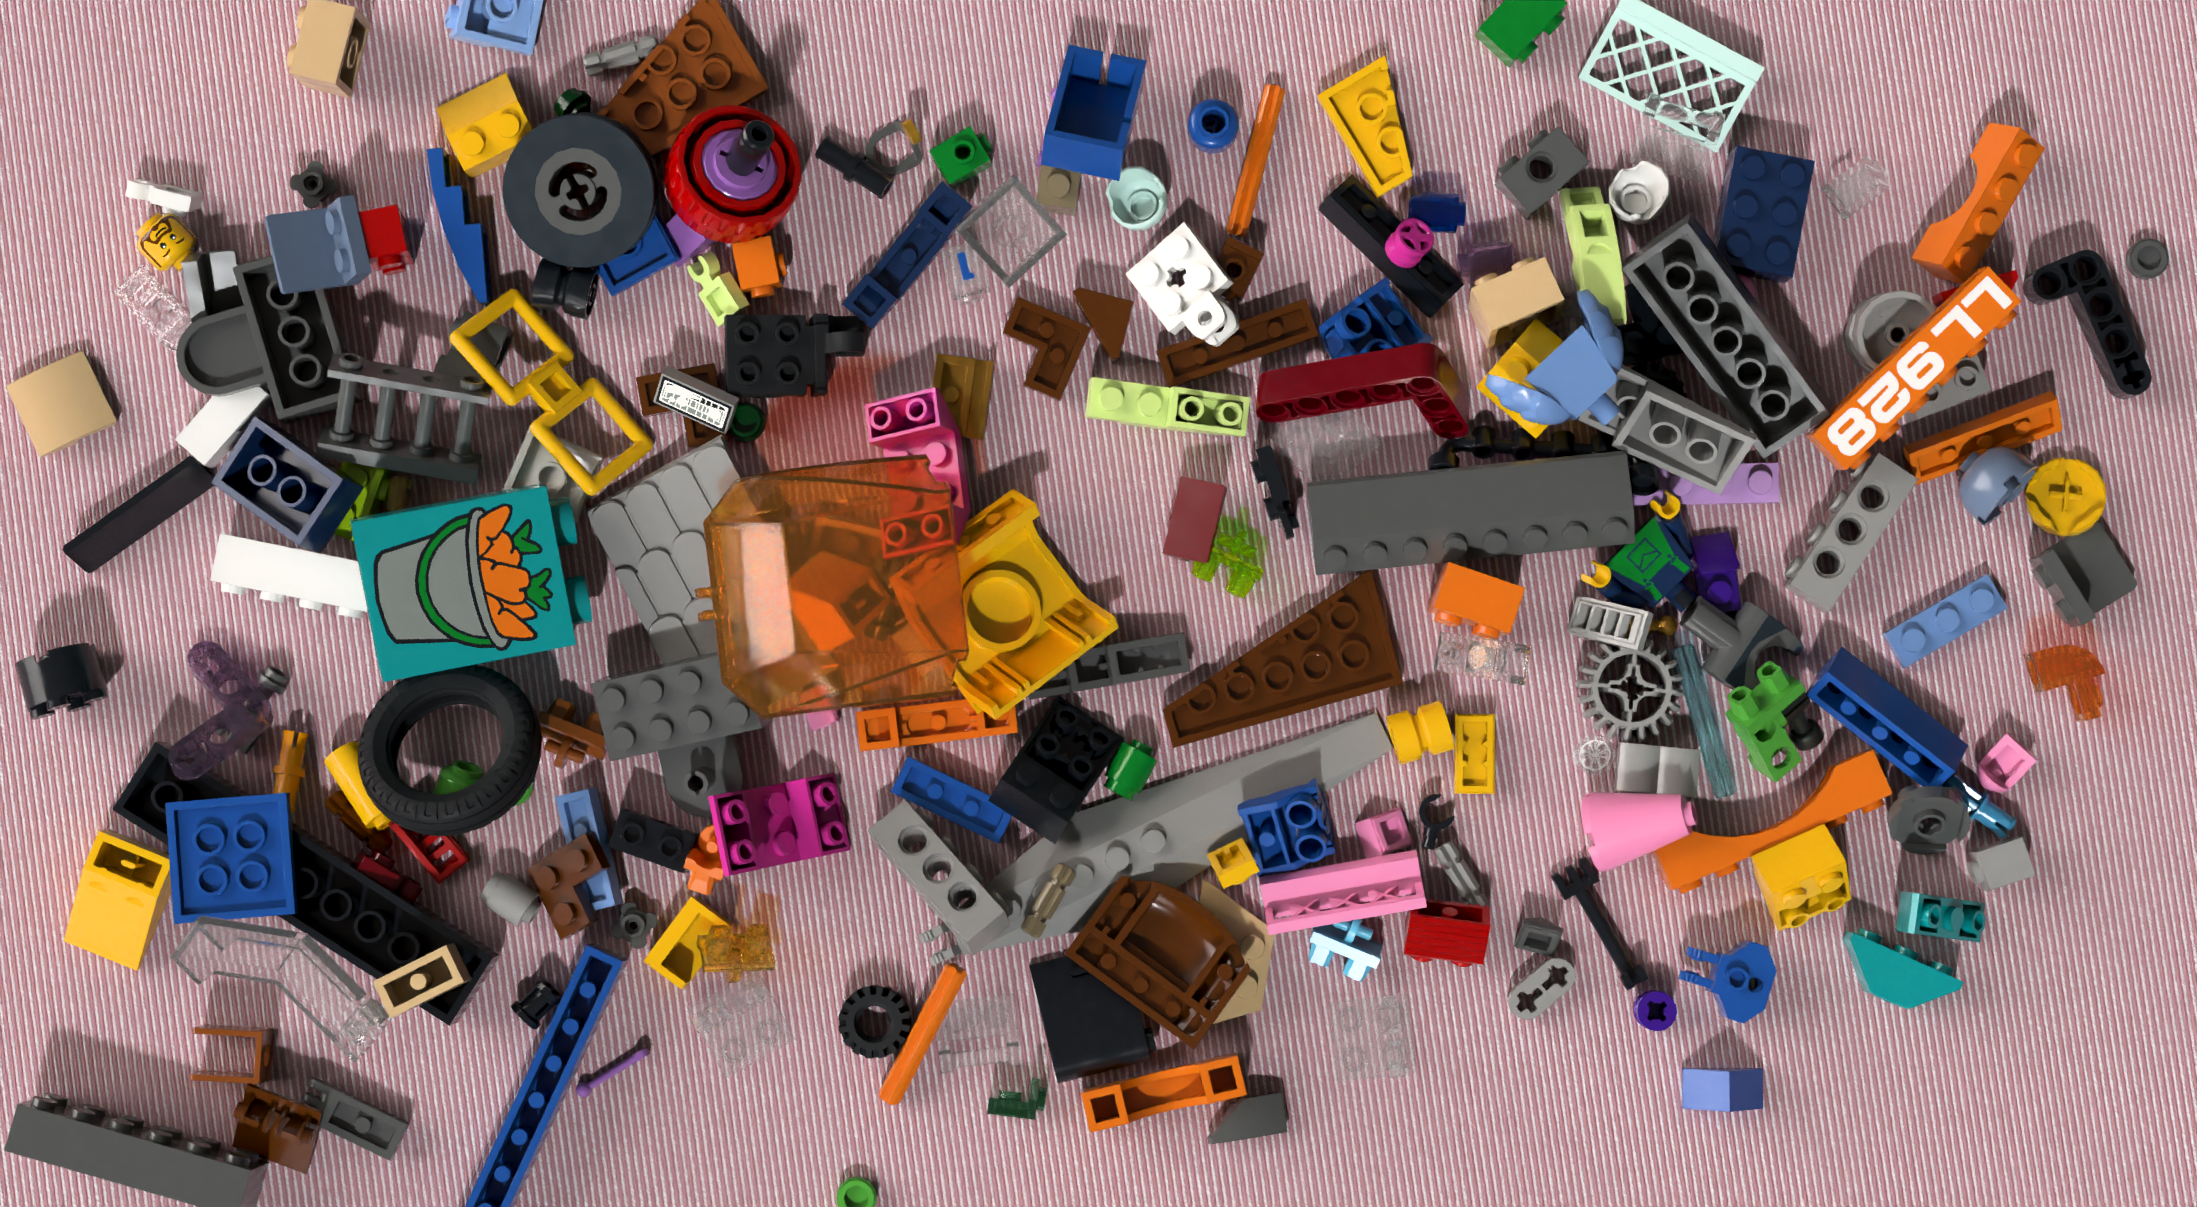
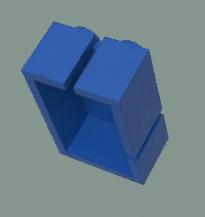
M1068 45L1044 134L1041 165L1119 181L1142 94L1146 60L1111 53L1107 85L1100 84L1104 52Z

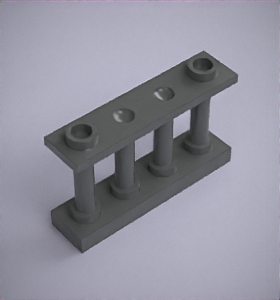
M354 353L333 354L327 377L341 379L335 425L331 428H323L318 441L316 457L476 485L482 460V454L473 453L470 450L477 403L488 405L492 393V388L482 377L471 374L459 377L369 361ZM357 382L381 386L375 432L371 435L354 432L351 429ZM397 389L421 393L415 439L411 442L397 440L391 436ZM437 396L461 400L455 444L450 449L434 446L430 442Z

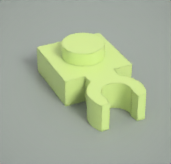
M710 251L698 257L699 261L689 265L687 269L693 280L701 283L704 288L698 295L717 326L720 327L724 325L725 315H739L750 304L730 271L721 274L718 258Z

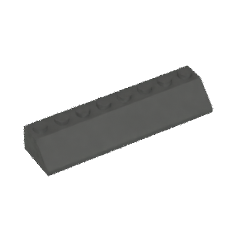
M1626 450L1307 482L1312 552L1316 575L1635 543L1634 505Z

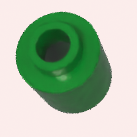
M1133 739L1131 745L1123 742L1105 774L1108 778L1104 787L1132 801L1136 793H1141L1158 762L1151 757L1154 749Z

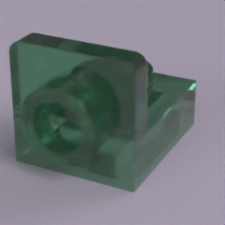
M1032 1077L1029 1100H1022V1092L999 1089L998 1096L989 1097L987 1114L1035 1120L1036 1111H1044L1047 1087H1039L1040 1078Z

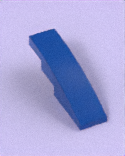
M443 148L426 149L432 190L443 230L461 272L479 303L486 307L493 302L487 229L481 223L471 224L468 191L462 186H452L449 154Z

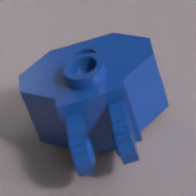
M1745 940L1727 953L1716 952V955L1688 946L1686 955L1690 956L1691 959L1713 963L1709 978L1701 977L1699 973L1681 970L1678 979L1706 987V991L1712 992L1722 1017L1744 1024L1765 1010L1777 972L1767 946ZM1754 978L1756 980V986L1754 989L1750 990L1748 988L1750 979Z

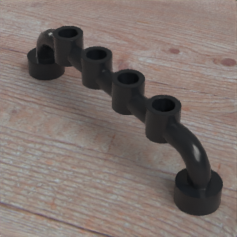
M1481 425L1473 429L1472 436L1453 437L1445 441L1439 447L1438 452L1433 453L1428 458V470L1460 467V459L1455 454L1458 452H1472L1475 457L1480 459H1487L1495 454L1512 455L1518 461L1531 460L1535 456L1555 458L1622 450L1612 446L1613 436L1607 433L1595 434L1591 438V444L1575 443L1574 434L1566 430L1553 433L1551 441H1537L1524 428H1518L1512 432V439L1496 438L1494 428ZM1627 453L1628 463L1632 465L1629 468L1632 493L1639 496L1655 493L1660 486L1659 470L1648 462Z

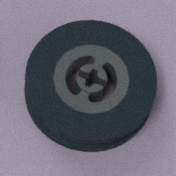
M595 113L565 114L533 128L514 148L507 162L503 177L504 206L509 221L517 235L539 256L568 267L598 266L610 262L629 251L649 230L659 203L658 173L647 147L625 125L612 118ZM568 163H587L597 170V175L586 170L573 174L563 180L560 186V193L556 191V179L561 169ZM586 183L589 191L584 195L576 196L573 189L577 188L578 184L583 185ZM603 187L607 189V201L602 211L596 216L589 218L576 217L566 210V206L581 210L597 202L602 195Z

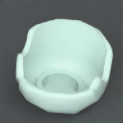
M1128 166L1124 168L1121 172L1120 180H1111L1106 188L1105 193L1109 201L1111 215L1117 223L1131 231L1147 230L1162 220L1168 207V195L1164 184L1158 176L1143 166Z

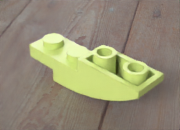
M1600 186L1561 188L1559 202L1574 256L1571 268L1577 291L1588 289L1601 304L1608 307L1614 324H1626L1627 312L1623 272L1610 204H1604Z
M1091 377L1089 379L1085 418L1114 421L1124 425L1246 437L1250 397Z

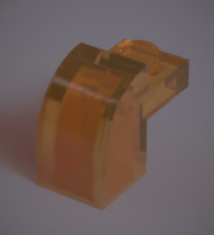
M2058 645L2023 654L2034 692H2043L2065 685L2076 721H2088L2102 716L2100 707H2103L2102 694L2096 684L2092 685L2090 678L2105 674V671L2100 661L2091 652L2075 645Z

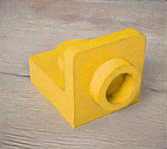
M1242 837L1207 854L1209 862L1223 889L1231 885L1241 884L1248 880L1251 875L1260 872Z

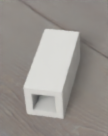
M268 384L228 396H213L175 440L204 466L214 469L238 442L254 416L260 417L273 403L271 394L268 391Z

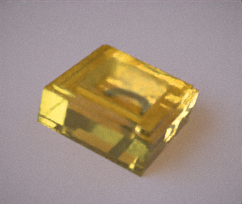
M398 476L391 478L386 512L409 508L413 486L412 480Z

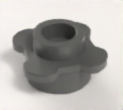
M318 161L310 162L304 172L300 175H293L289 182L291 189L300 193L303 197V204L308 208L318 207L319 202L324 201L329 195H333L337 191L336 181L330 179L324 173V166ZM312 181L317 183L315 188L310 187Z
M627 902L622 905V914L618 922L611 925L610 931L614 938H623L629 941L633 948L641 949L647 944L646 937L651 929L656 927L657 917L652 912L646 913L639 910L635 903ZM632 922H636L638 924V927L636 929H632L630 927V924Z

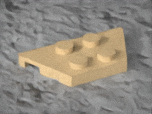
M1202 880L1199 903L1210 911L1232 934L1240 948L1245 964L1248 962L1251 969L1247 978L1213 1023L1216 1024L1262 1010L1275 934L1268 935L1267 925L1210 882Z

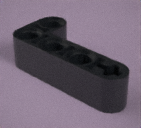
M2082 250L2042 266L2026 277L2023 284L2024 295L2033 304L2045 305L2068 296L2106 388L2111 395L2119 399H2128L2148 389L2152 379L2151 371L2106 265L2099 254L2091 250ZM2076 261H2082L2088 266L2090 273L2087 280L2081 279L2076 275L2074 270ZM2041 275L2048 277L2052 281L2053 292L2051 295L2044 294L2038 288V278ZM2092 297H2097L2104 303L2105 312L2103 316H2097L2090 309ZM2108 333L2114 334L2120 340L2121 345L2118 353L2112 352L2107 348L2105 340ZM2127 358V362L2115 366V361ZM2132 374L2135 381L2125 385L2122 378Z

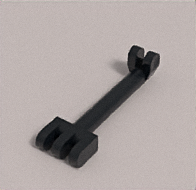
M1584 856L1578 860L1580 868L1585 873L1582 877L1578 876L1571 864L1564 868L1571 881L1568 885H1565L1562 876L1558 872L1550 877L1563 900H1567L1574 895L1576 896L1620 972L1618 977L1628 991L1635 987L1636 984L1647 980L1648 976L1641 965L1634 966L1589 887L1600 880Z

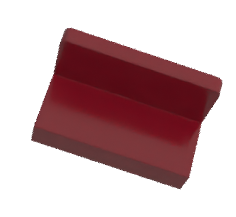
M1181 476L1163 554L1187 562L1193 560L1209 563L1227 493L1226 486Z

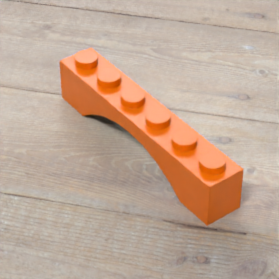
M1864 750L1830 765L1820 784L1807 801L1790 816L1768 828L1734 836H1713L1692 831V834L1651 853L1667 889L1675 890L1678 888L1680 893L1683 894L1702 886L1703 883L1700 878L1714 872L1717 878L1730 874L1739 869L1737 862L1820 825L1825 824L1827 829L1839 826L1848 821L1846 814L1859 808L1863 814L1885 805L1882 798L1893 793L1874 750Z

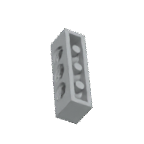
M1879 452L1871 455L1861 466L1852 470L1850 476L1855 480L1847 492L1841 489L1828 507L1833 513L1825 525L1819 522L1814 527L1806 540L1811 546L1803 558L1796 555L1784 573L1789 577L1784 587L1822 613L1831 611L1918 481V478ZM1865 487L1873 489L1878 496L1877 505L1873 509L1866 507L1861 501V492ZM1843 520L1850 521L1856 528V536L1851 542L1844 540L1839 534L1838 528ZM1820 553H1827L1833 558L1834 569L1830 574L1820 572L1817 567L1816 561Z
M904 800L868 829L870 836L877 848L974 956L1010 926L1005 913L1009 907L995 890L988 893L980 883L984 879L970 862L963 865L955 855L959 851L945 834L938 837L933 832L931 827L934 826V823L920 806L914 810ZM914 843H926L921 851L909 852V848ZM947 869L951 871L950 875L944 880L938 881L933 879L934 875L940 870ZM973 897L976 899L971 907L966 909L958 908L959 903L964 898Z

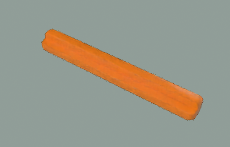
M1266 84L1264 87L1226 229L1227 233L1232 236L1245 238L1248 233L1285 94V89L1278 85Z
M951 963L944 966L879 1091V1098L887 1104L895 1105L901 1102L966 977L965 969L959 965Z

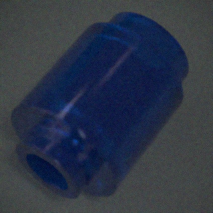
M1420 192V196L1410 195L1408 219L1415 218L1421 220L1429 226L1432 232L1456 234L1457 226L1465 225L1466 202H1459V194Z

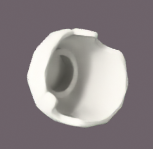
M1641 161L1632 168H1622L1609 187V204L1611 209L1620 220L1632 224L1642 225L1657 219L1669 203L1670 180L1661 167L1648 161Z

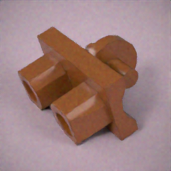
M556 698L547 713L541 711L538 716L541 735L548 739L544 750L557 755L554 766L563 769L568 759L582 764L585 754L603 761L607 753V746L599 714L590 712L583 728L571 723L576 712V706L568 701Z

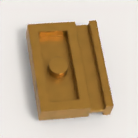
M937 353L932 388L936 387L940 390L961 433V438L984 441L994 361Z

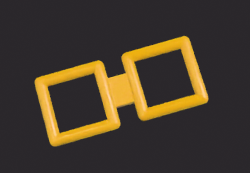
M515 288L509 289L450 334V342L507 405L514 406L530 395L545 413L531 423L530 431L587 495H596L652 450L654 445L652 439L597 378H588L578 386L563 368L573 361L574 352L538 311L532 307L519 290ZM512 307L555 354L513 387L470 340ZM591 396L634 443L593 477L550 430V428Z

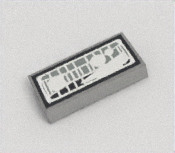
M666 366L661 374L653 402L726 435L731 427L739 398L670 366Z

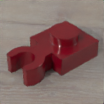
M361 849L354 860L358 871L387 888L397 891L413 902L416 901L423 890L420 887V883L397 871L393 867L395 860L385 853L375 849L371 854Z

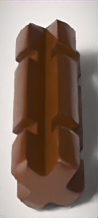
M335 791L326 800L325 807L334 816L339 815V820L361 842L366 841L368 843L366 846L372 852L377 849L385 853L391 847L393 841L384 831H378L376 827L366 828L342 791Z

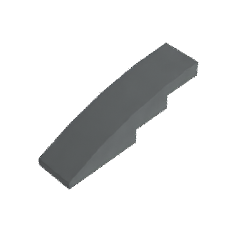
M1184 632L1091 648L1071 665L1064 668L1040 688L1028 695V700L1190 672Z

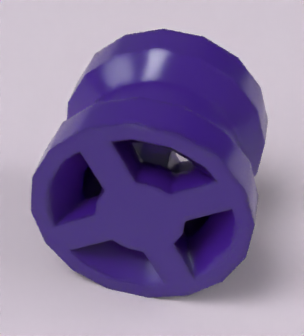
M1646 990L1635 999L1633 1014L1636 1021L1644 1028L1662 1031L1670 1027L1675 1021L1677 1008L1673 999L1666 993L1657 990Z

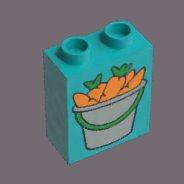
M534 484L350 519L379 672L383 682L577 645L573 626L592 622L591 605L584 576L564 578L558 547L577 544L576 526L569 497L549 500L547 487L543 484Z

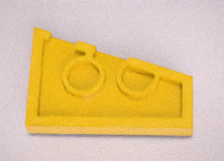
M1385 55L1317 95L1319 103L1377 198L1412 178L1413 175L1403 131L1400 127L1396 100L1391 87Z

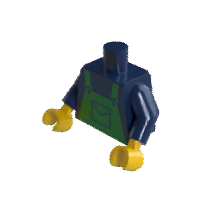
M1668 490L1664 491L1667 495V502L1664 506L1661 507L1654 499L1650 502V507L1661 516V519L1657 515L1650 517L1635 532V543L1623 544L1604 565L1592 560L1590 563L1596 567V573L1592 578L1585 574L1581 575L1582 581L1596 587L1610 602L1641 609L1645 606L1654 607L1665 597L1682 612L1697 598V595L1682 581L1694 567L1691 562L1694 552L1688 527L1679 511L1680 501Z

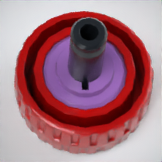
M723 105L699 113L679 133L665 162L664 183L672 208L687 226L698 234L717 242L744 243L765 236L787 215L800 190L802 165L794 142L786 130L773 118L761 111L746 106Z

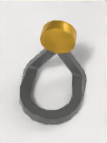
M910 119L904 122L897 120L877 131L870 138L866 146L867 161L889 176L901 174L919 165L922 161V154L918 143L922 139L914 123ZM901 131L907 136L913 153L897 166L885 167L881 165L874 156L876 143L887 135Z

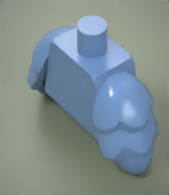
M1588 289L1577 291L1578 304L1586 329L1581 325L1522 380L1526 386L1499 376L1487 375L1485 385L1499 398L1501 405L1511 411L1520 413L1523 419L1529 422L1555 425L1564 423L1569 418L1574 421L1588 409L1605 426L1622 410L1606 394V391L1619 380L1616 374L1621 370L1624 358L1622 335L1620 329L1614 325L1608 307L1601 304Z

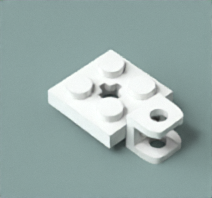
M1185 222L1126 273V276L1168 332L1174 335L1187 326L1193 335L1218 347L1239 329V321L1226 301L1220 297L1223 292L1234 284L1191 226ZM1185 269L1187 272L1183 276L1185 284L1181 287L1177 284L1172 285L1173 274L1177 270L1181 272ZM1225 325L1222 331L1215 333L1220 327Z

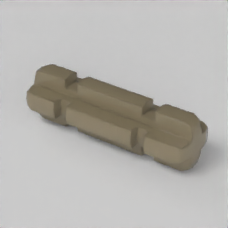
M1064 863L1056 865L1050 875L1053 878L1050 882H1046L1031 908L1033 910L1032 914H1028L1021 925V929L1034 938H1039L1047 926L1045 924L1046 920L1051 919L1066 893L1064 891L1065 887H1069L1076 876V871Z

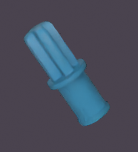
M1951 775L1941 786L1959 789L1963 800L1967 804L1970 820L1975 818L1994 832L2000 839L2007 835L2006 828L2011 831L2017 821L2014 816L2009 815L1990 801L1988 793L1981 794L1957 775Z

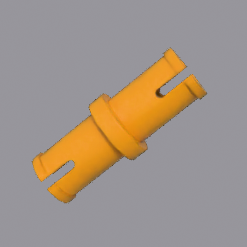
M283 730L284 735L278 765L273 767V773L276 774L273 794L290 793L291 812L295 813L300 778H305L306 770L302 769L309 734L299 732L296 746L293 748L295 731Z

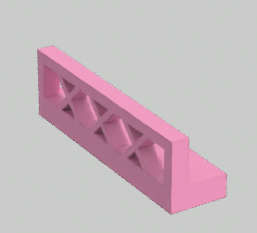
M1416 850L1259 877L1268 935L1427 907ZM1416 893V895H1410V896H1405V897H1398V896H1402V895H1408V894ZM1371 901L1370 903L1359 904V903H1362V902ZM1292 915L1291 917L1280 918V919H1274V918H1277V917H1283V916Z

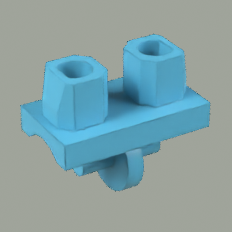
M1362 919L1312 927L1309 941L1311 942L1309 961L1328 967L1334 952L1348 958L1343 973L1347 977L1362 982L1371 967L1377 968L1381 959L1380 954L1383 944L1370 940L1374 930L1361 925Z

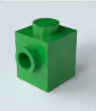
M970 126L929 150L931 158L952 190L991 167V160L988 155L994 152L984 134L980 132L975 135Z

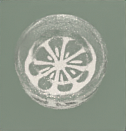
M1591 735L1583 738L1577 744L1574 756L1576 764L1583 772L1599 775L1611 769L1616 759V751L1612 742L1606 737Z

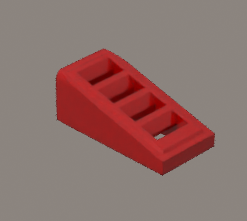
M393 821L388 823L438 884L470 861V857L454 836L426 835L418 841L415 838V835L418 834L417 832L403 828ZM438 838H441L444 843L428 854L425 848ZM449 850L455 854L439 867L434 863V861Z

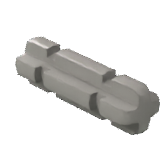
M650 34L639 38L640 42L637 43L631 40L605 48L602 54H599L598 51L583 56L585 70L589 77H595L605 74L604 70L608 68L611 72L640 63V58L645 57L646 59L658 45L655 35Z
M1449 841L1439 846L1435 850V855L1441 865L1445 864L1447 868L1445 869L1446 874L1459 896L1464 897L1466 900L1464 904L1471 903L1472 905L1479 904L1480 906L1487 905L1490 907V902L1484 892H1479L1478 888L1480 885L1464 859L1460 860L1459 855L1461 853L1455 843Z

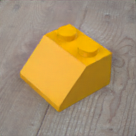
M507 73L436 108L445 134L464 172L472 179L507 162L519 141L534 128Z

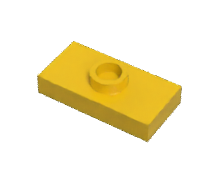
M1454 714V794H1495V714Z

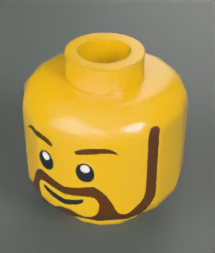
M160 212L156 213L136 232L140 237L137 242V249L159 271H167L173 266L178 271L182 270L181 262L188 253H193L191 249L197 241L196 235L180 218L170 213L164 216Z

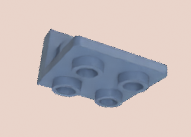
M354 195L340 196L327 208L271 214L264 219L278 284L282 294L357 285L372 272Z

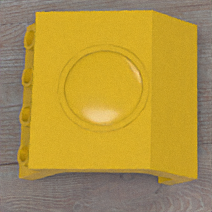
M1011 489L967 521L959 544L926 551L889 578L909 625L976 713L980 714L984 711L995 720L1119 628L1115 616L1088 599L1078 589L1042 541L1033 523V520L1040 516L1036 503L1015 489Z

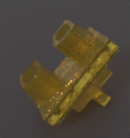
M751 924L747 928L746 934H733L732 928L726 925H712L708 935H698L696 944L701 953L703 973L725 972L729 983L739 982L741 971L774 970L776 961L768 927L765 924Z

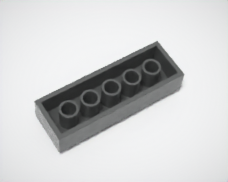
M1692 213L1686 215L1625 259L1622 267L1624 273L1736 423L1757 435L1753 445L1763 459L1830 415L1831 400Z
M44 1093L43 1097L33 1096L31 1100L17 1104L4 1151L198 1207L257 1206L269 1162L258 1159V1152L244 1148H236L235 1152L220 1148L221 1142L206 1137H198L197 1141L182 1138L183 1131L172 1127L159 1126L158 1130L143 1126L145 1122L143 1119L129 1115H121L120 1119L105 1116L106 1109L90 1104H83L82 1108L67 1105L68 1098L52 1093Z

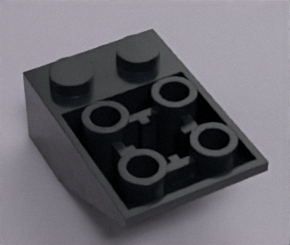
M1058 695L1001 777L988 801L1056 844L1125 738Z

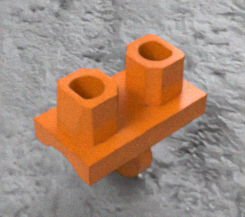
M714 824L708 825L702 830L698 841L686 857L683 867L692 871L687 888L705 895H710L714 883L719 880L722 881L724 877Z

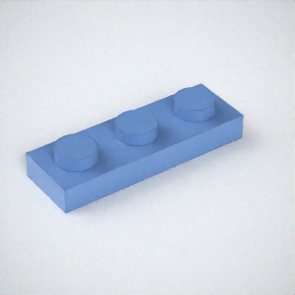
M1985 574L1882 635L1900 666L1906 668L2008 609L1989 575Z
M597 787L555 797L566 844L584 833L594 831L611 866L582 884L593 909L599 910L624 904L611 848L608 847L609 839Z

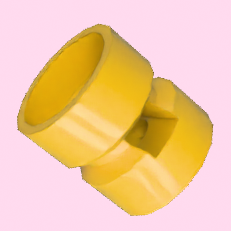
M1440 700L1419 706L1415 715L1406 710L1386 716L1388 731L1400 765L1421 759L1424 751L1436 755L1455 749L1449 722Z

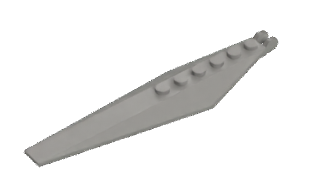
M1374 713L1142 790L1140 794L1136 793L1132 801L1121 797L1076 812L1056 844L1043 837L983 887L988 893L995 890L1006 902L1009 909L1005 913L1010 926L979 952L1081 931L1121 876L1131 877L1130 880L1155 881L1174 889L1211 866L1207 854L1241 837L1245 843L1249 842L1243 819L1238 814L1237 808L1239 804L1249 799L1264 797L1284 789L1307 784L1313 778H1317L1323 793L1392 750L1393 747L1377 714ZM1064 863L1076 871V876L1071 885L1065 887L1064 891L1066 893L1051 919L1046 920L1045 924L1047 926L1039 938H1034L1021 929V925L1027 915L1032 914L1033 910L1031 908L1046 882H1050L1053 878L1050 875L1056 865ZM971 897L959 908L966 909L971 907L976 899ZM943 923L918 935L921 943H929L950 929ZM953 934L957 945L934 953L929 960L932 966H935L960 953L962 955L971 953Z

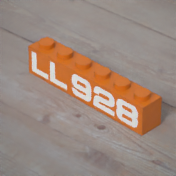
M1989 266L1979 268L1831 410L1828 417L1816 424L1805 436L1838 470H1847L1849 467L1853 470L1857 469L1870 457L1871 453L1867 449L1878 439L1882 442L1889 439L1900 428L1897 421L1907 411L1914 414L1929 400L1926 393L1936 383L1943 386L1959 371L1955 365L1965 355L1972 358L1986 346L1988 341L1984 337L1996 327L1998 330H2001L2016 317L2017 313L2013 309L2022 301Z

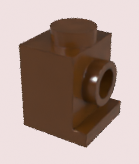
M1228 236L1217 262L1226 273V268L1231 264L1240 266L1242 273L1238 277H1230L1234 284L1220 295L1221 298L1228 302H1233L1234 298L1243 300L1263 259V252Z

